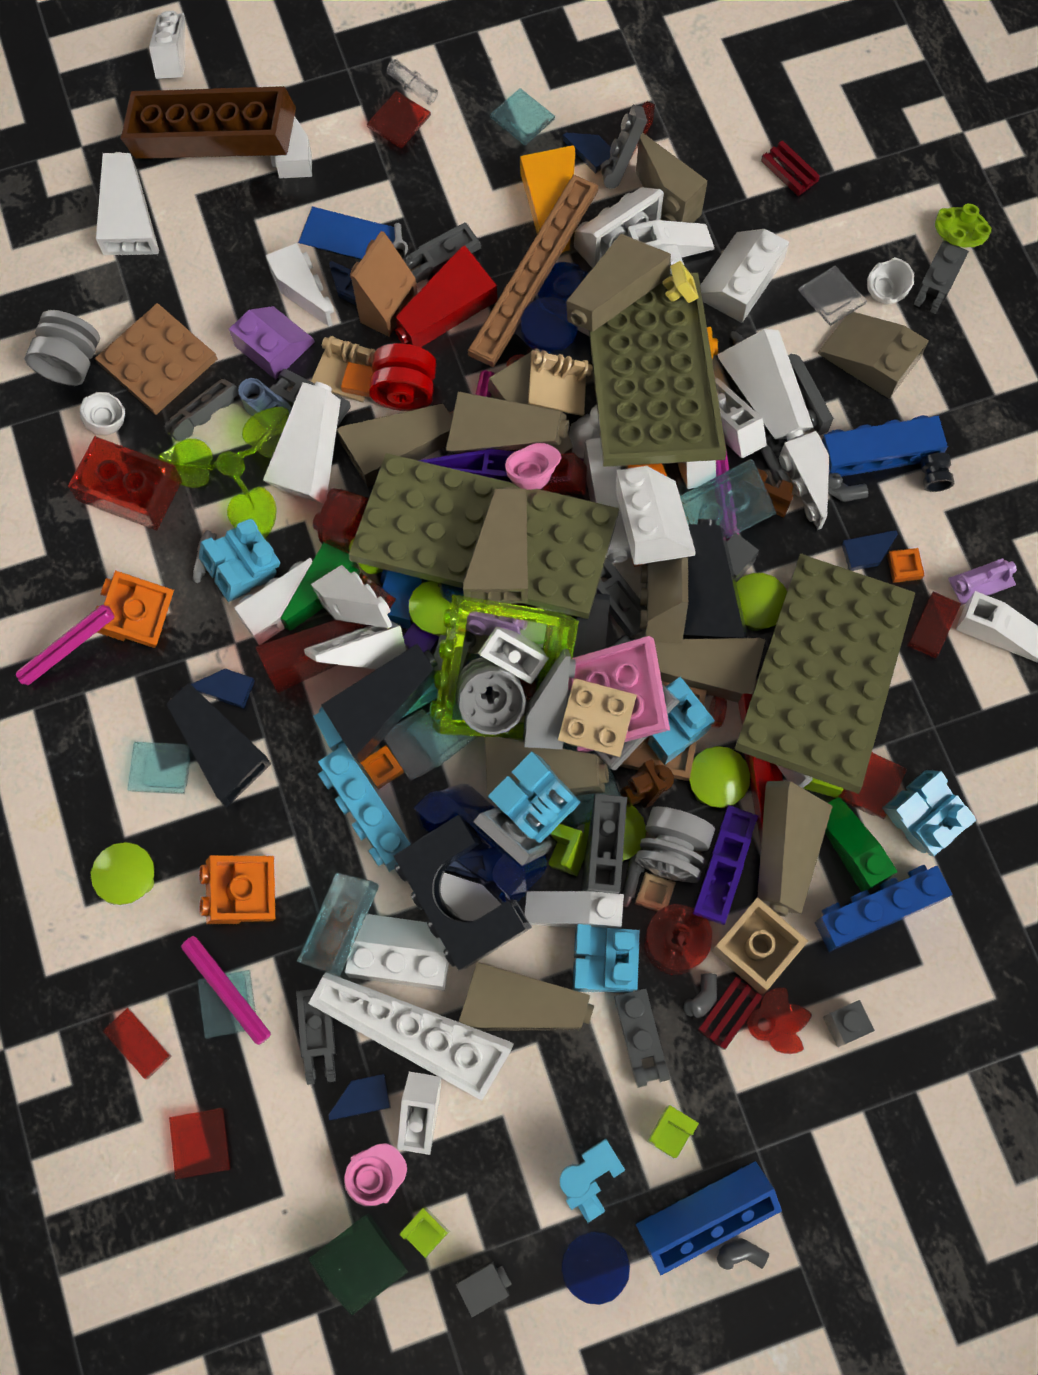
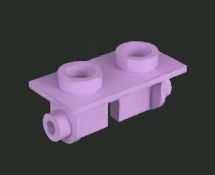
M1000 559L950 577L948 580L960 604L963 605L966 604L975 591L988 596L1015 586L1016 583L1012 575L1017 569L1013 561L1008 562Z
M470 604L468 611H461L466 629L479 636L483 634L490 636L495 627L512 630L521 635L520 630H525L528 626V618L524 617L523 613L503 609L500 617L497 618L498 607L487 604Z

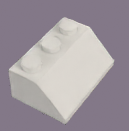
M640 187L633 193L625 194L618 203L612 207L604 208L597 217L578 226L574 235V248L593 268L620 234L627 236L629 226L660 220L664 192L661 189Z
M766 229L736 232L700 285L703 302L743 323L784 262L789 241Z
M648 466L617 470L616 496L634 565L695 556V548L676 481Z
M359 913L350 941L345 973L349 978L445 991L449 962L443 952L446 949L440 937L436 938L431 933L427 922Z

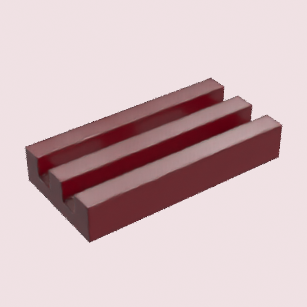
M783 140L778 143L777 147L771 148L770 153L766 152L762 155L761 162L797 196H800L819 180L820 175ZM774 158H776L785 167V169L782 166H780L774 160ZM794 175L803 185L798 183L792 176Z
M735 977L698 1031L721 1049L726 1050L763 996L754 992L751 987ZM738 988L742 991L715 1030L713 1032L707 1029L734 990ZM747 996L752 999L726 1037L721 1040L718 1036L745 998Z

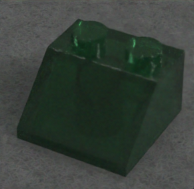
M370 1214L363 1216L309 1258V1261L326 1287L351 1315L359 1311L408 1272Z

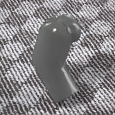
M701 974V992L693 999H687L684 1002V1012L686 1015L695 1016L696 1018L703 1017L716 1005L717 974Z

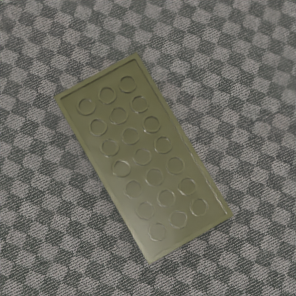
M690 273L694 278L698 299L688 303L681 296L678 300L671 302L665 294L668 290L662 282L593 332L589 331L603 467L725 460L726 458L725 439L698 273Z
M386 453L349 552V559L352 562L463 588V583L495 489H504L506 487L521 488L514 483ZM540 489L526 490L528 603L524 604L589 619L618 519L619 508Z
M800 554L734 750L859 794L865 779L915 592Z

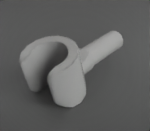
M395 223L393 245L396 249L403 250L405 258L408 245L402 239L401 224Z

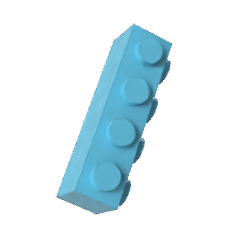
M343 745L318 761L322 769L318 775L327 789L334 787L339 795L335 798V801L344 815L350 812L356 822L351 825L361 841L367 838L373 848L368 851L376 864L380 866L384 863L390 872L398 864L394 855L410 846L411 843L346 746Z

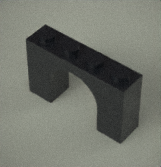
M467 815L455 816L394 855L398 863L395 865L398 875L403 881H408L413 890L411 897L420 910L424 909L429 918L427 924L431 933L436 938L440 937L446 948L443 952L447 961L452 967L456 966L458 970L468 968L532 928L516 899L506 901L474 921L456 917L445 906L441 896V880L444 872L452 862L482 844Z

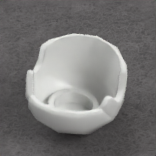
M892 258L889 261L878 263L867 278L869 293L874 300L883 304L899 302L906 297L914 285V272L908 263L899 258Z
M96 392L83 399L80 407V418L86 429L96 435L107 436L115 433L122 426L125 418V408L120 400L110 393Z

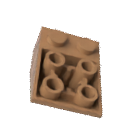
M381 231L375 240L369 242L366 254L362 260L354 264L350 277L352 279L360 323L389 337L397 326L396 316L418 292L416 278L386 233Z

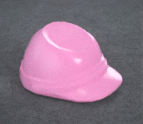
M546 443L529 445L512 453L507 458L505 463L507 476L512 483L521 489H542L549 482L555 467L559 464L561 453Z
M387 1143L377 1144L365 1151H361L351 1157V1161L346 1168L344 1176L345 1189L349 1196L360 1205L377 1206L382 1203L386 1204L405 1179L407 1173L406 1161L395 1147Z

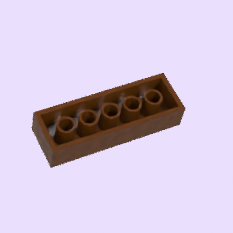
M285 86L131 91L121 140L135 159L287 155L296 107Z

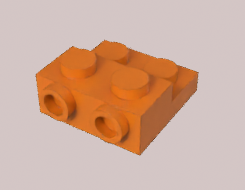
M115 570L112 579L105 578L100 595L106 596L103 605L111 608L114 618L96 633L121 641L128 639L155 648L174 590Z
M210 855L206 860V865L200 866V884H206V897H201L200 915L206 916V924H239L240 922L275 920L274 856Z

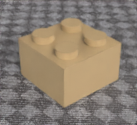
M757 897L711 952L762 995L802 950L808 940Z

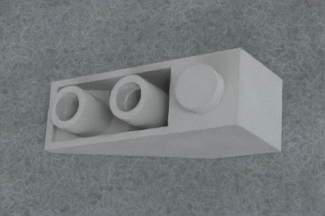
M568 649L562 650L525 708L524 747L563 750V742L558 741L571 692V690H568L569 678L575 677L576 661L571 659Z

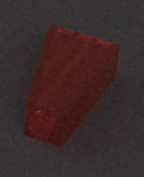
M334 620L255 648L277 693L338 665L316 662L305 655V648L371 625Z

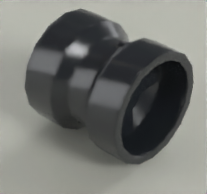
M942 452L933 453L921 459V470L925 473L923 482L926 491L940 492L953 487L955 483L953 473L949 472L951 466L949 454Z

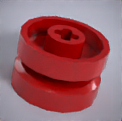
M387 344L375 351L372 361L373 375L370 378L369 385L370 397L376 403L386 408L399 411H412L428 407L433 401L436 358L427 350L411 344Z

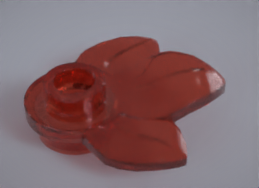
M777 988L770 990L763 996L760 1008L750 1014L747 1026L750 1034L755 1039L768 1041L775 1051L782 1054H795L804 1050L802 1041L796 1033L807 1025L812 1014L799 1005L788 1004L786 988ZM763 1018L768 1021V1030L763 1031L758 1027L759 1019Z

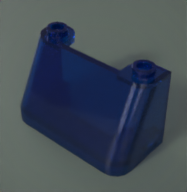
M458 784L426 795L414 807L419 825L425 831L430 833L455 816L461 815L474 827L483 842L488 844L490 848L496 847L503 854L493 867L492 873L494 882L502 890L499 899L503 903L514 899L518 902L546 871V855L522 866L474 823V820L480 813L495 807L470 785Z

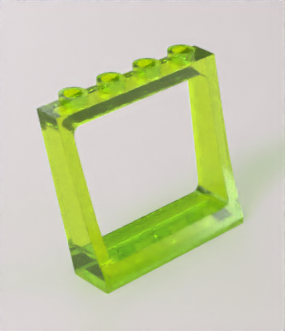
M453 595L451 609H446L443 617L444 626L448 629L446 640H441L439 644V655L443 659L442 669L437 670L434 676V684L436 689H438L437 701H432L430 704V716L434 719L433 729L439 734L523 739L524 722H518L507 732L489 735L481 734L471 729L464 720H452L468 615L476 611L547 624L543 651L549 659L538 674L536 691L563 649L569 650L572 659L579 621L561 612Z

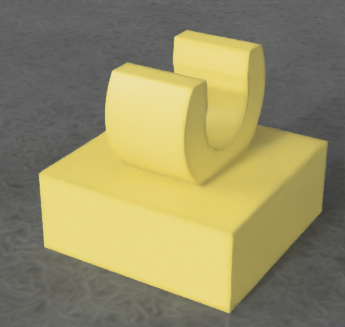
M681 261L671 265L673 276L667 277L663 281V285L668 290L665 294L669 300L673 302L683 296L690 303L698 299L694 278Z

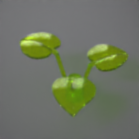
M275 407L265 409L250 417L243 427L242 437L246 443L253 447L245 451H239L237 454L231 451L223 452L218 456L214 464H210L213 459L211 449L205 442L199 439H185L178 442L169 450L159 454V460L165 471L175 481L189 488H199L206 485L210 478L209 470L217 468L226 477L234 478L244 494L234 496L229 502L227 516L230 523L236 528L238 523L253 519L265 539L275 524L277 514L276 502L271 493L263 487H257L250 492L240 478L245 470L243 458L254 454L257 450L266 458L273 457L290 415L287 408Z

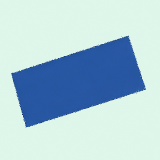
M312 206L298 243L362 259L366 254L369 242L375 240L381 231L386 233L392 244L395 239V231L392 226Z

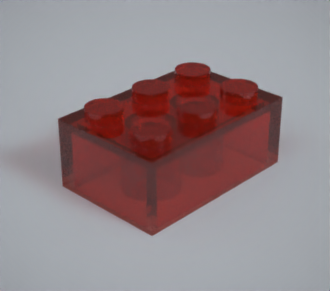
M94 436L68 487L79 502L157 531L182 483V479L175 465Z

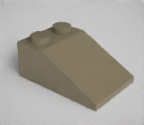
M642 133L638 144L636 173L644 188L661 189L664 192L660 220L694 223L702 215L708 180Z
M849 311L821 347L818 354L890 399L920 360L929 340L904 325Z

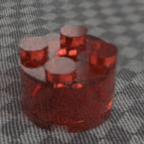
M330 489L321 512H318L313 519V529L317 530L320 543L323 544L324 542L349 554L350 542L356 536L369 498L343 489Z
M681 904L666 906L653 916L646 929L644 946L647 956L658 969L667 974L680 975L693 971L705 960L711 949L712 929L710 923L706 918L693 914L695 909L693 907ZM673 933L677 937L681 935L685 937L682 946L671 942Z

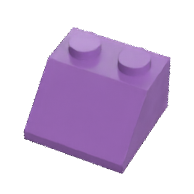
M274 306L248 310L229 328L235 347L275 380L282 369H287L315 342L310 335Z

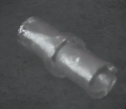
M394 59V62L391 61L388 65L387 74L401 83L405 91L408 93L413 92L427 105H431V102L435 101L438 96V90L424 81L420 73L417 71L412 72L400 63L398 59Z

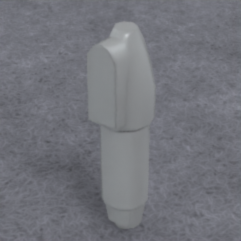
M206 530L202 535L197 548L198 553L193 570V580L195 583L201 582V578L205 575L206 571L205 566L199 559L201 541L211 537L213 540H216L217 534L211 533L209 530Z

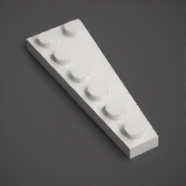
M327 972L323 975L308 1003L431 1073L442 1077V1079L481 1101L513 1047V1043Z

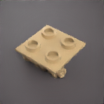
M334 336L325 337L322 342V348L325 351L311 382L326 384L332 388V393L363 403L365 396L342 392L341 385L348 362L372 367L375 349H368L356 343L352 344L349 341H343Z
M532 350L528 404L584 416L586 376L591 375L593 366L588 364L587 360H572L570 356L564 358L562 354L557 356L548 354L545 350L541 352Z
M574 678L558 741L621 757L637 695Z

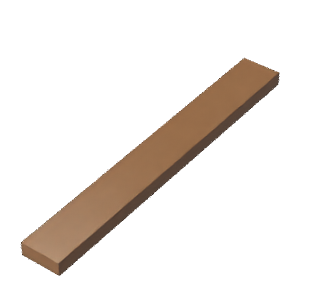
M573 174L469 347L468 356L489 366H495L598 192L597 184Z

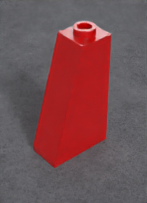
M464 245L396 316L397 329L395 330L397 337L402 344L407 343L418 347L426 345L497 302V285Z

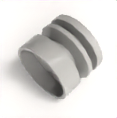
M59 310L43 312L35 331L36 337L32 338L24 358L27 365L36 373L54 382L74 386L82 384L90 366L89 359L93 357L96 351L95 348L100 340L98 331L88 322L70 313Z
M484 657L472 660L462 669L457 678L456 695L462 718L471 729L481 734L497 735L509 731L518 724L525 712L526 703L519 677ZM492 686L491 695H486V687Z
M652 807L645 830L657 839L643 838L641 840L640 847L643 850L637 852L635 862L666 879L690 883L698 882L701 876V871L698 868L703 867L705 859L694 851H708L715 828L706 820L693 814L669 807Z

